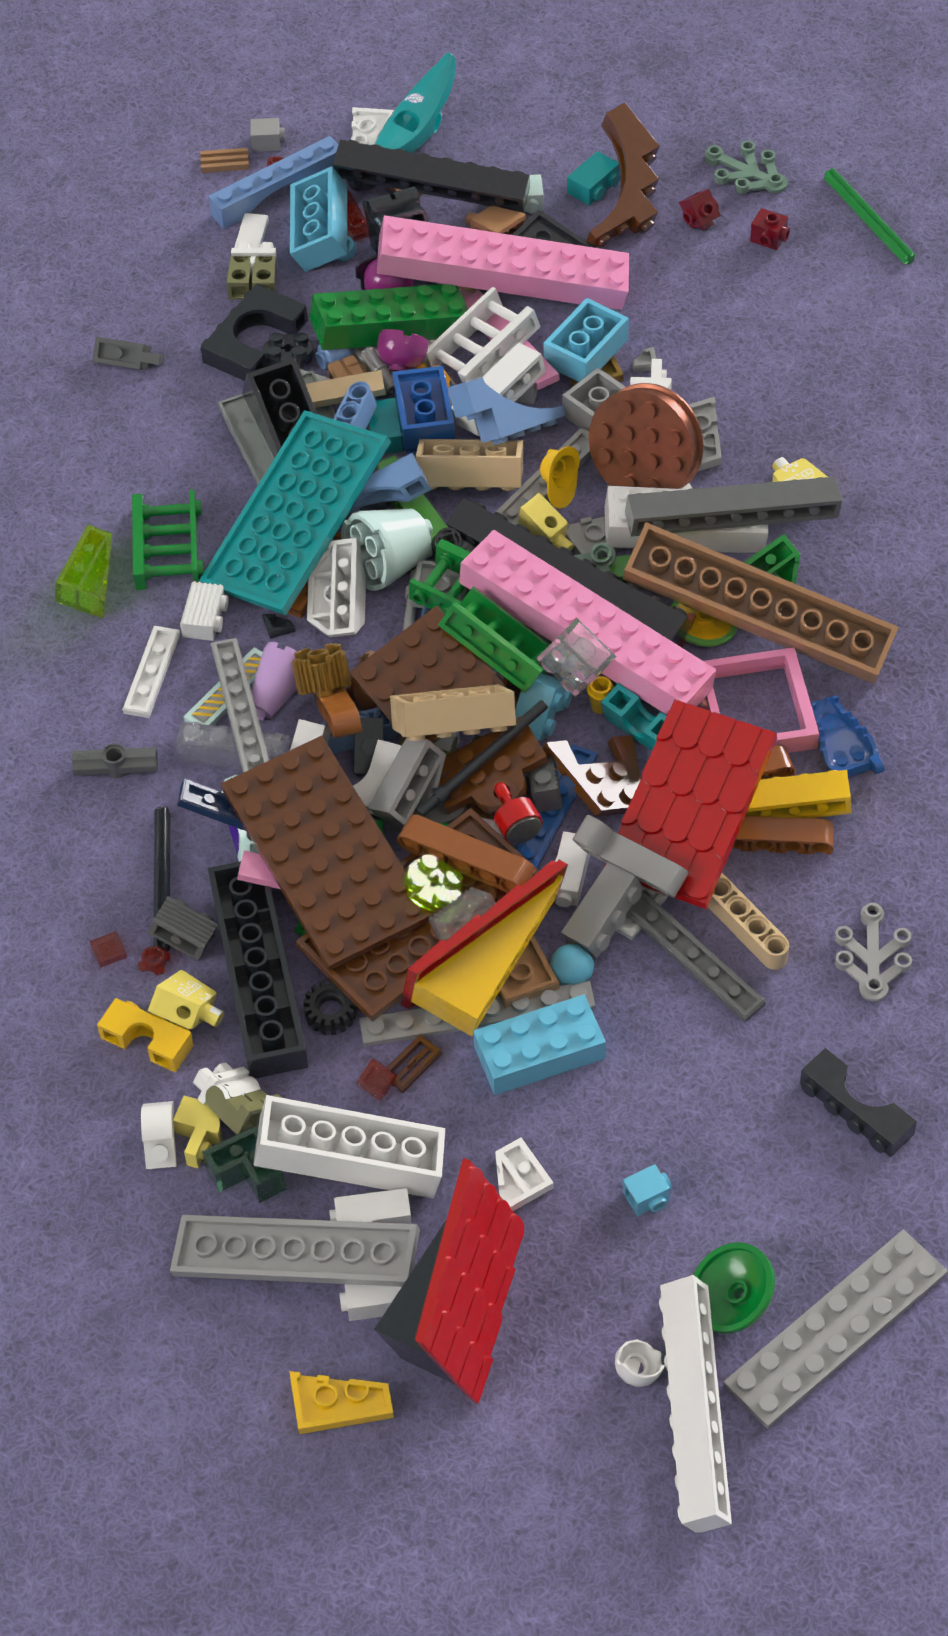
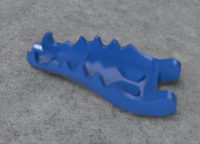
M838 695L825 697L823 700H815L811 703L819 731L820 750L827 771L847 770L848 777L872 770L874 774L884 772L885 767L879 757L872 735L868 733L865 726L861 727L859 725L857 717H853L850 711H845Z

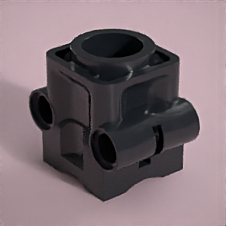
M414 186L362 201L368 225L370 244L376 255H378L379 234L384 215L429 222L426 211L420 206L419 196Z

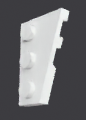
M352 107L353 136L351 140L362 144H374L377 135L394 110Z

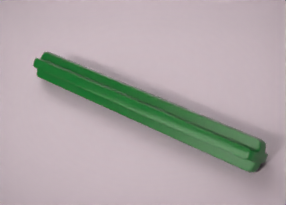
M835 169L827 170L824 173L825 181L905 265L914 262L915 254L847 181Z

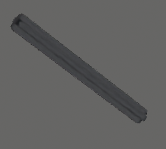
M165 806L157 807L154 810V917L166 898L170 897L169 808ZM153 938L155 952L169 951V944L159 941L158 938Z

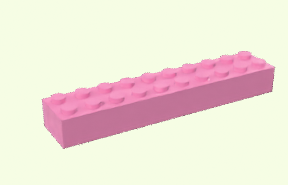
M384 215L379 234L377 274L489 290L494 287L497 292L581 304L586 298H589L609 309H623L629 292V253Z
M493 530L461 562L460 584L468 589L474 586L514 618L617 684H621L664 714H668L674 699L698 706L712 690L716 675L715 668L497 531Z

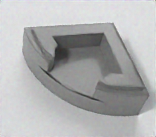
M654 347L644 349L642 354L634 359L633 373L651 371L652 359H656Z

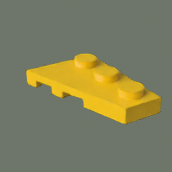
M289 1371L299 1434L394 1418L388 1383L356 1379L343 1381L330 1379L329 1376L325 1375L312 1377L301 1375V1372Z

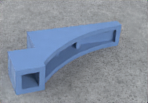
M483 377L448 387L456 418L467 416L468 420L475 419L482 443L493 441V445L509 441L507 436H510V439L525 435L524 430L527 433L542 429L540 424L543 427L557 424V418L566 416L564 405L540 409L515 403L489 387L484 382Z

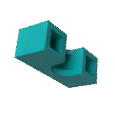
M618 683L601 701L604 718L626 734L632 735L636 741L652 751L666 715L660 712L657 717H654L642 706L640 697Z

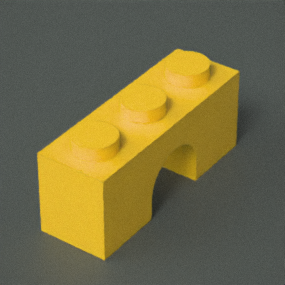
M115 998L97 1024L101 1039L125 1050L130 1042L137 1037L147 1036L152 1038L153 1040L148 1046L150 1061L175 1073L194 1046L189 1029L178 1024H172L156 1014L148 1013L131 1001L124 1002Z

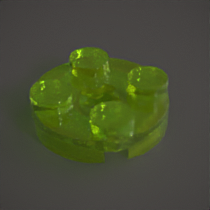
M430 854L423 855L421 859L411 863L403 878L404 885L407 883L409 889L407 894L410 899L420 907L430 911H436L437 908L450 909L459 898L462 890V875L460 872L452 869L449 865ZM430 881L434 882L436 886L431 887L429 885Z

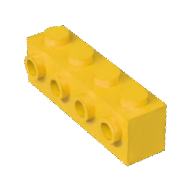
M831 770L822 773H804L796 776L762 779L758 784L746 816L817 818L852 814L847 770Z

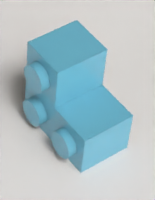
M541 673L526 693L521 690L515 709L516 719L528 712L540 700H543L548 706V709L529 725L538 741L546 739L554 732L556 712L564 710L571 703L573 693L570 692L572 684Z

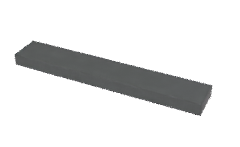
M642 890L640 899L631 906L626 914L634 924L636 923L644 933L744 1022L766 1005V1000Z

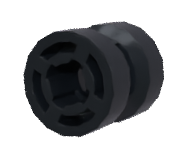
M446 527L441 529L432 538L431 547L436 554V545L441 539L461 547L462 537L456 529Z

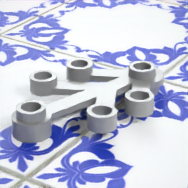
M868 903L861 910V922L867 926V949L853 938V931L849 927L840 926L835 932L836 943L840 946H845L850 951L838 952L835 958V966L860 984L859 992L861 996L871 1002L883 1000L888 994V984L901 973L908 972L912 964V958L909 954L898 953L895 956L894 965L879 975V966L901 948H906L910 945L911 932L906 928L897 929L894 932L893 939L879 950V925L883 922L884 911L877 903ZM875 911L877 914L871 915L868 912ZM846 934L848 937L841 938L839 935ZM899 936H904V937H906L907 939H906V940H900L898 937H899ZM851 953L867 966V974L853 963V955ZM844 958L847 959L849 962L843 963L840 961V959ZM903 960L906 961L908 964L901 965L898 962ZM875 984L879 988L873 989L869 985Z

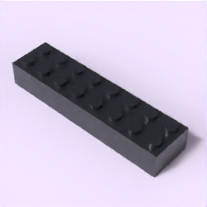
M241 861L209 867L210 885L249 1076L260 1078L309 1068L271 887L237 880Z

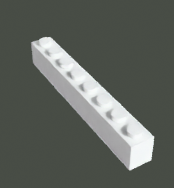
M694 1275L660 1285L661 1298L659 1299V1306L663 1313L664 1326L662 1327V1337L666 1346L664 1363L668 1371L669 1385L667 1386V1395L671 1402L672 1413L669 1421L674 1435L672 1453L676 1460L677 1475L675 1476V1485L679 1492L680 1503L677 1512L681 1524L698 1533L731 1525L732 1522L708 1285Z

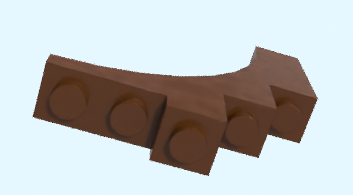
M625 102L607 112L601 125L611 140L618 157L621 172V189L615 208L603 222L589 232L586 241L594 247L599 246L602 248L614 236H622L628 230L634 234L641 230L644 233L649 231L655 225L654 220L658 214V211L648 198L655 193V187L659 180L649 165L656 160V154L660 145Z

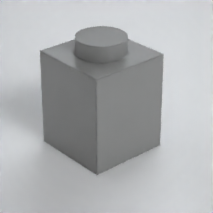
M279 118L251 119L252 152L281 150V142H285V128H280Z

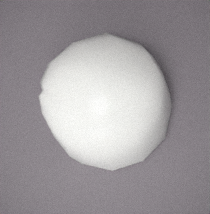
M638 1339L625 1342L615 1355L617 1374L625 1383L635 1387L649 1386L658 1379L665 1367L661 1362V1352ZM642 1363L644 1367L643 1372L638 1374L640 1364Z

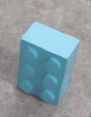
M586 298L544 342V358L556 371L580 382L596 368L601 369L627 342L629 318Z

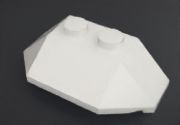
M358 538L331 541L327 547L328 549L324 552L308 579L307 620L330 638L355 635L365 623L366 573Z

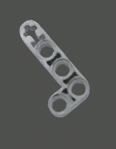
M586 815L572 839L582 850L606 864L609 862L635 875L639 881L675 898L689 874L686 869L615 833L606 824L590 815Z

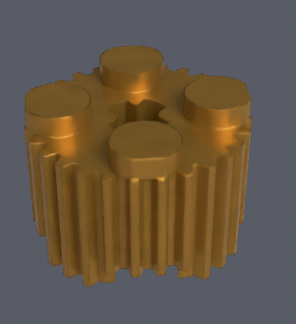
M330 643L325 644L326 649L310 651L309 647L294 652L295 659H293L291 664L298 695H307L314 692L317 694V697L332 695L334 688H344L351 685L346 652L342 650L341 644Z

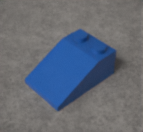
M443 366L392 372L404 450L418 448L419 439H455V424Z

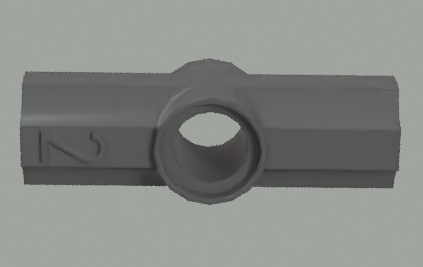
M112 743L105 746L102 750L73 751L74 776L106 774L111 778L117 779L125 776L127 773L157 772V747L125 749L120 744Z

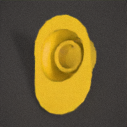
M571 446L563 447L561 450L549 449L540 465V475L547 484L549 501L555 508L559 509L565 508L571 503L577 486L580 457L576 448Z

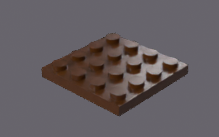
M435 606L350 671L353 679L391 724L390 696L496 684L505 687L485 661L438 626L445 615L438 606ZM436 734L425 735V738L433 744L441 739L437 738Z

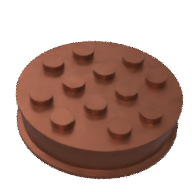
M637 383L623 388L601 403L593 415L589 428V448L593 462L609 486L681 489L695 477L701 466L704 441L699 421L690 406L678 394L664 386L652 383Z

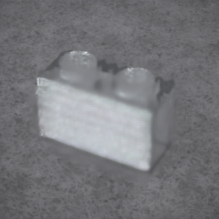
M470 887V890H466L465 894L461 893V896L457 897L456 901L452 900V903H448L447 907L443 906V909L439 910L438 914L434 913L433 917L430 916L429 922L438 939L447 941L476 915L482 916L496 902L492 894Z

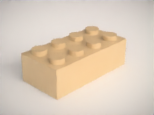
M419 439L416 459L422 467L431 490L438 487H448L452 490H461L464 487H474L477 490L501 487L502 490L506 491L521 488L523 440H509L493 445V441L482 443L481 440Z
M499 684L390 696L392 729L400 733L401 736L408 737L410 741L426 739L425 735L436 734L437 738L452 737L453 732L463 731L465 735L479 734L480 729L490 728L492 732L506 731L507 726L516 725L514 691Z

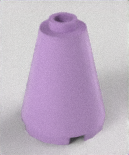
M268 642L266 644L251 690L258 719L262 721L265 718L271 719L297 691L291 664L293 659H295L294 652L297 651L288 646L284 650L277 648L279 644L277 642Z

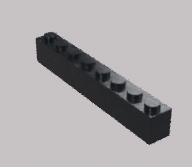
M340 139L333 162V168L342 179L400 190L414 186L417 193L485 206H496L523 213L530 191V175L521 171L512 172L495 166L486 167L473 162L454 161L447 157L437 158L425 153L416 154L406 152L403 149L394 150L377 144H362L355 140L346 141Z

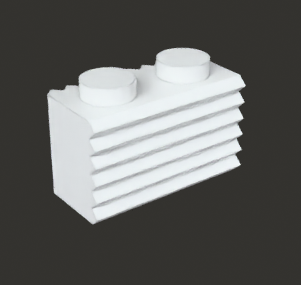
M192 582L180 623L182 637L214 641L216 632H221L223 617L221 613L222 611H227L229 602L228 596L224 594L223 585Z

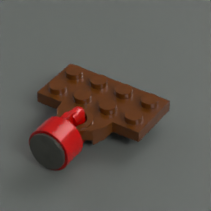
M526 727L450 794L451 798L443 804L448 814L474 801L482 811L490 815L492 812H496L494 822L503 838L509 844L525 843L539 833L543 820L529 798L523 797L526 796L527 783L524 775L549 761L530 727ZM505 731L490 732L446 755L439 785L443 786Z

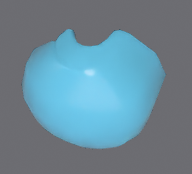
M566 944L559 947L550 959L549 965L560 985H575L587 982L592 977L594 971L593 958L586 949L578 944Z

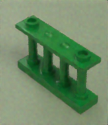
M194 489L189 490L190 503L149 506V504H144L142 493L132 494L133 577L136 590L147 589L146 580H151V577L192 574L193 581L199 582V576H202L204 573L203 560H199L197 523V516L202 515L201 500H196ZM190 514V523L158 526L145 524V520L150 519L152 516ZM191 534V543L160 546L146 544V540L151 539L152 536ZM191 554L190 564L151 567L150 564H146V560H150L151 557Z
M441 539L436 545V567L424 583L413 578L410 580L409 599L418 605H423L430 609L438 606L444 614H446L455 601L461 604L462 601L457 598L465 586L459 583V578L447 594L434 589V586L447 569L460 574L461 562L471 552Z
M474 586L461 604L455 601L438 624L444 631L525 693L541 673L545 674L560 654L555 648Z

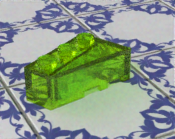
M89 524L87 525L55 582L56 602L90 615L104 618L112 551V533Z

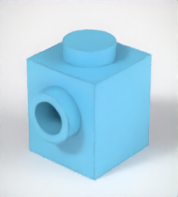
M655 1164L623 1179V1194L637 1216L650 1210L651 1212H658L670 1200L671 1182L666 1173H660Z

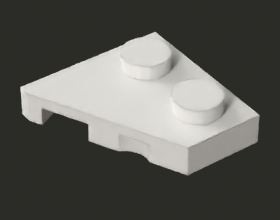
M522 1138L495 1152L499 1195L508 1202L512 1211L554 1189L553 1181Z

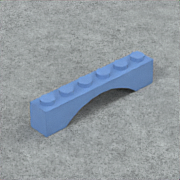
M328 136L209 195L211 216L223 229L243 220L245 213H251L261 201L281 187L304 179L331 166L333 167L339 144L331 136Z
M413 453L374 472L347 516L366 505L387 501L409 502L430 491L431 488L422 467Z

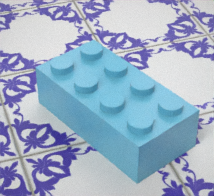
M332 166L290 184V255L305 272L347 255V184Z
M585 994L473 1030L474 1048L494 1095L606 1059V1041Z

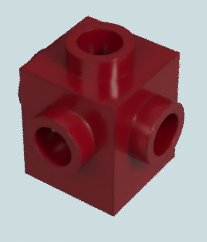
M709 189L699 191L679 202L683 211V219L691 228L700 227L701 230L714 225V219L721 216L718 210V203L712 197Z
M761 208L751 223L750 242L778 250L781 243L786 242L790 234L788 216Z

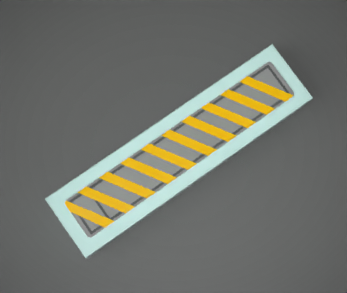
M255 647L243 658L250 689L253 687L263 653ZM220 681L183 716L186 723L203 734H206L227 713Z

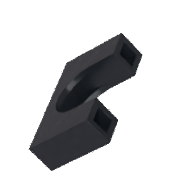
M256 284L250 292L248 291L244 295L242 301L232 308L226 319L217 325L211 336L203 341L200 348L203 363L245 381L247 373L266 367L265 353L241 343L236 339L237 336L245 329L258 325L270 326L287 334H296L308 321L306 305Z

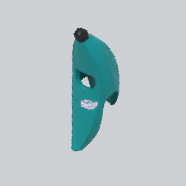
M446 53L406 94L383 125L374 144L384 148L403 149L406 152L415 153L430 140L440 126L442 120V113L440 111L453 87L456 72V59L453 54Z

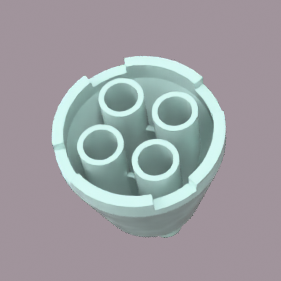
M412 508L359 511L343 522L341 540L358 538L366 573V589L376 591L388 587L417 566L419 560H425L433 554L430 536L433 532L432 524L428 519H423Z

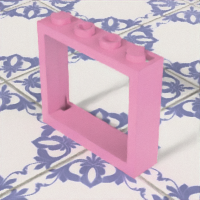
M795 647L704 661L716 669L715 678L784 668L801 730L777 733L775 745L785 746L788 753L818 749L819 731ZM712 688L699 704L701 708L720 714L714 689Z

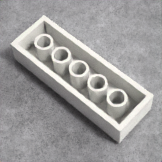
M608 486L605 501L606 543L617 548H634L639 536L631 537L625 516L627 495L687 489ZM768 524L673 534L717 552H759L766 546Z
M266 1095L259 1119L254 1166L384 1190L407 1188L408 1194L434 1198L442 1178L445 1128Z

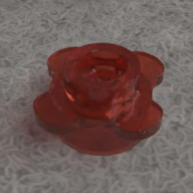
M157 946L147 947L142 952V961L137 964L138 969L141 972L150 971L154 972L157 976L162 975L165 972L164 966L166 962L171 958L170 953L166 950L163 951Z

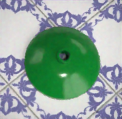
M735 1242L716 1248L700 1262L693 1274L708 1285L712 1330L720 1334L736 1333L754 1324L766 1311L774 1293L775 1275L770 1260L758 1248L747 1243Z

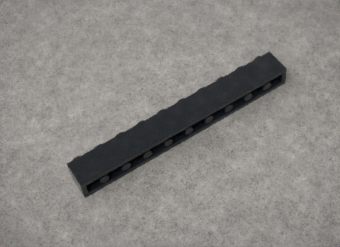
M463 498L446 523L448 527L454 528L460 533L464 542L474 547H477L493 530L497 531L677 645L680 644L691 627L687 613L677 606L671 608L665 605L664 601L654 594L646 595L637 585L631 582L626 584L620 581L619 577L611 571L606 570L603 572L597 569V566L588 559L580 560L574 557L573 552L565 547L557 548L552 545L548 538L542 535L537 537L531 534L529 529L522 524L517 523L514 525L508 522V519L499 512L493 514L487 511L486 507L476 500L470 502Z

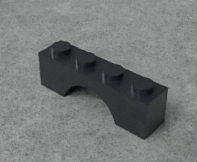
M823 1049L801 1070L800 1084L802 1090L808 1096H816L824 1103L825 1109L831 1115L842 1117L853 1133H861L869 1139V1143L874 1150L879 1153L885 1152L888 1156L892 1157L915 1134L917 1121L895 1103L873 1107L855 1100L845 1086L848 1065L828 1049Z

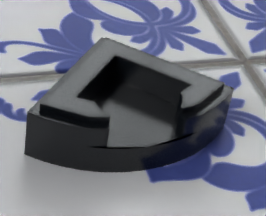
M276 614L262 615L270 639L296 632L295 626L290 620L276 617Z

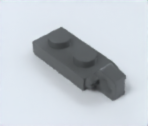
M96 337L92 362L134 369H148L149 363L163 365L164 355L151 353L152 346H146V344Z

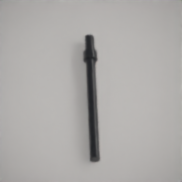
M540 700L516 721V725L510 726L443 786L439 785L431 792L432 796L416 809L419 815L425 817L439 804L443 805L451 798V793L548 709L547 704Z

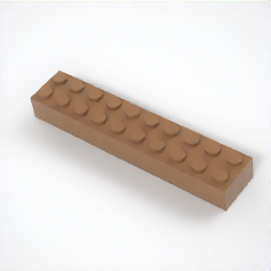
M647 522L624 569L623 580L786 648L795 647V651L873 684L876 682L899 628L891 623Z

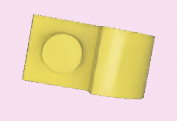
M184 1095L173 1119L176 1134L190 1138L184 1151L187 1166L199 1168L201 1161L208 1159L211 1152V1144L221 1146L222 1130L220 1120L207 1104L203 1105L198 1099Z

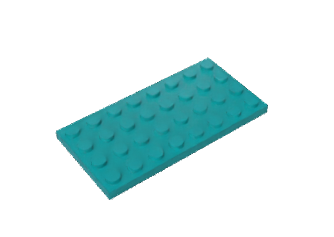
M304 410L199 581L202 584L204 582L207 584L211 583L212 585L221 584L224 588V594L287 615L391 443L389 438L382 434Z

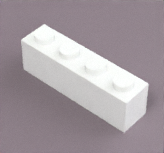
M518 342L483 376L484 382L503 397L515 402L546 372L542 354ZM451 406L456 425L480 436L475 419L468 420L467 416L456 418L453 406Z

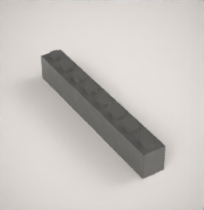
M818 477L627 495L625 516L630 535L634 537L640 536L646 522L671 533L834 519L839 517L843 500L835 477Z

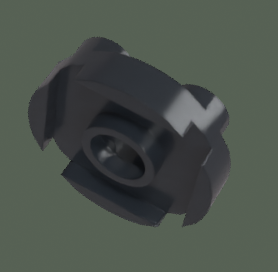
M303 332L284 335L272 333L268 337L269 340L263 346L266 364L270 362L274 365L295 357L300 368L302 362L306 360L307 364L311 362L314 355L313 344L309 340L308 334Z

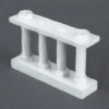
M492 287L428 347L425 358L429 367L440 366L444 363L458 371L462 383L482 378L518 342L523 344L541 326L534 309L527 306L519 314L503 307L496 288ZM494 313L510 322L501 331L485 323ZM476 330H479L493 339L485 347H481L468 338ZM460 346L475 354L467 364L451 356Z

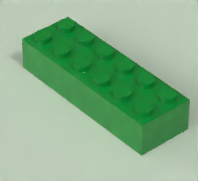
M450 284L313 294L309 318L322 350L378 346V338L381 331L387 329L404 331L403 335L410 337L412 333L426 338L429 342L433 339L437 340L468 308L458 286Z

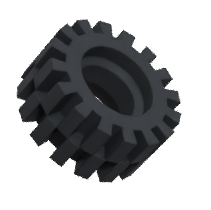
M324 980L320 981L319 988L314 984L311 986L312 992H306V999L303 1002L305 1018L308 1025H312L314 1031L317 1032L321 1029V1034L326 1035L327 1031H331V1035H337L336 1030L340 1029L341 1033L346 1031V1025L349 1027L353 1025V1019L356 1020L357 1006L331 980L328 985H325ZM329 1000L337 1001L342 1006L341 1010L335 1014L321 1013L319 1008L324 1002Z

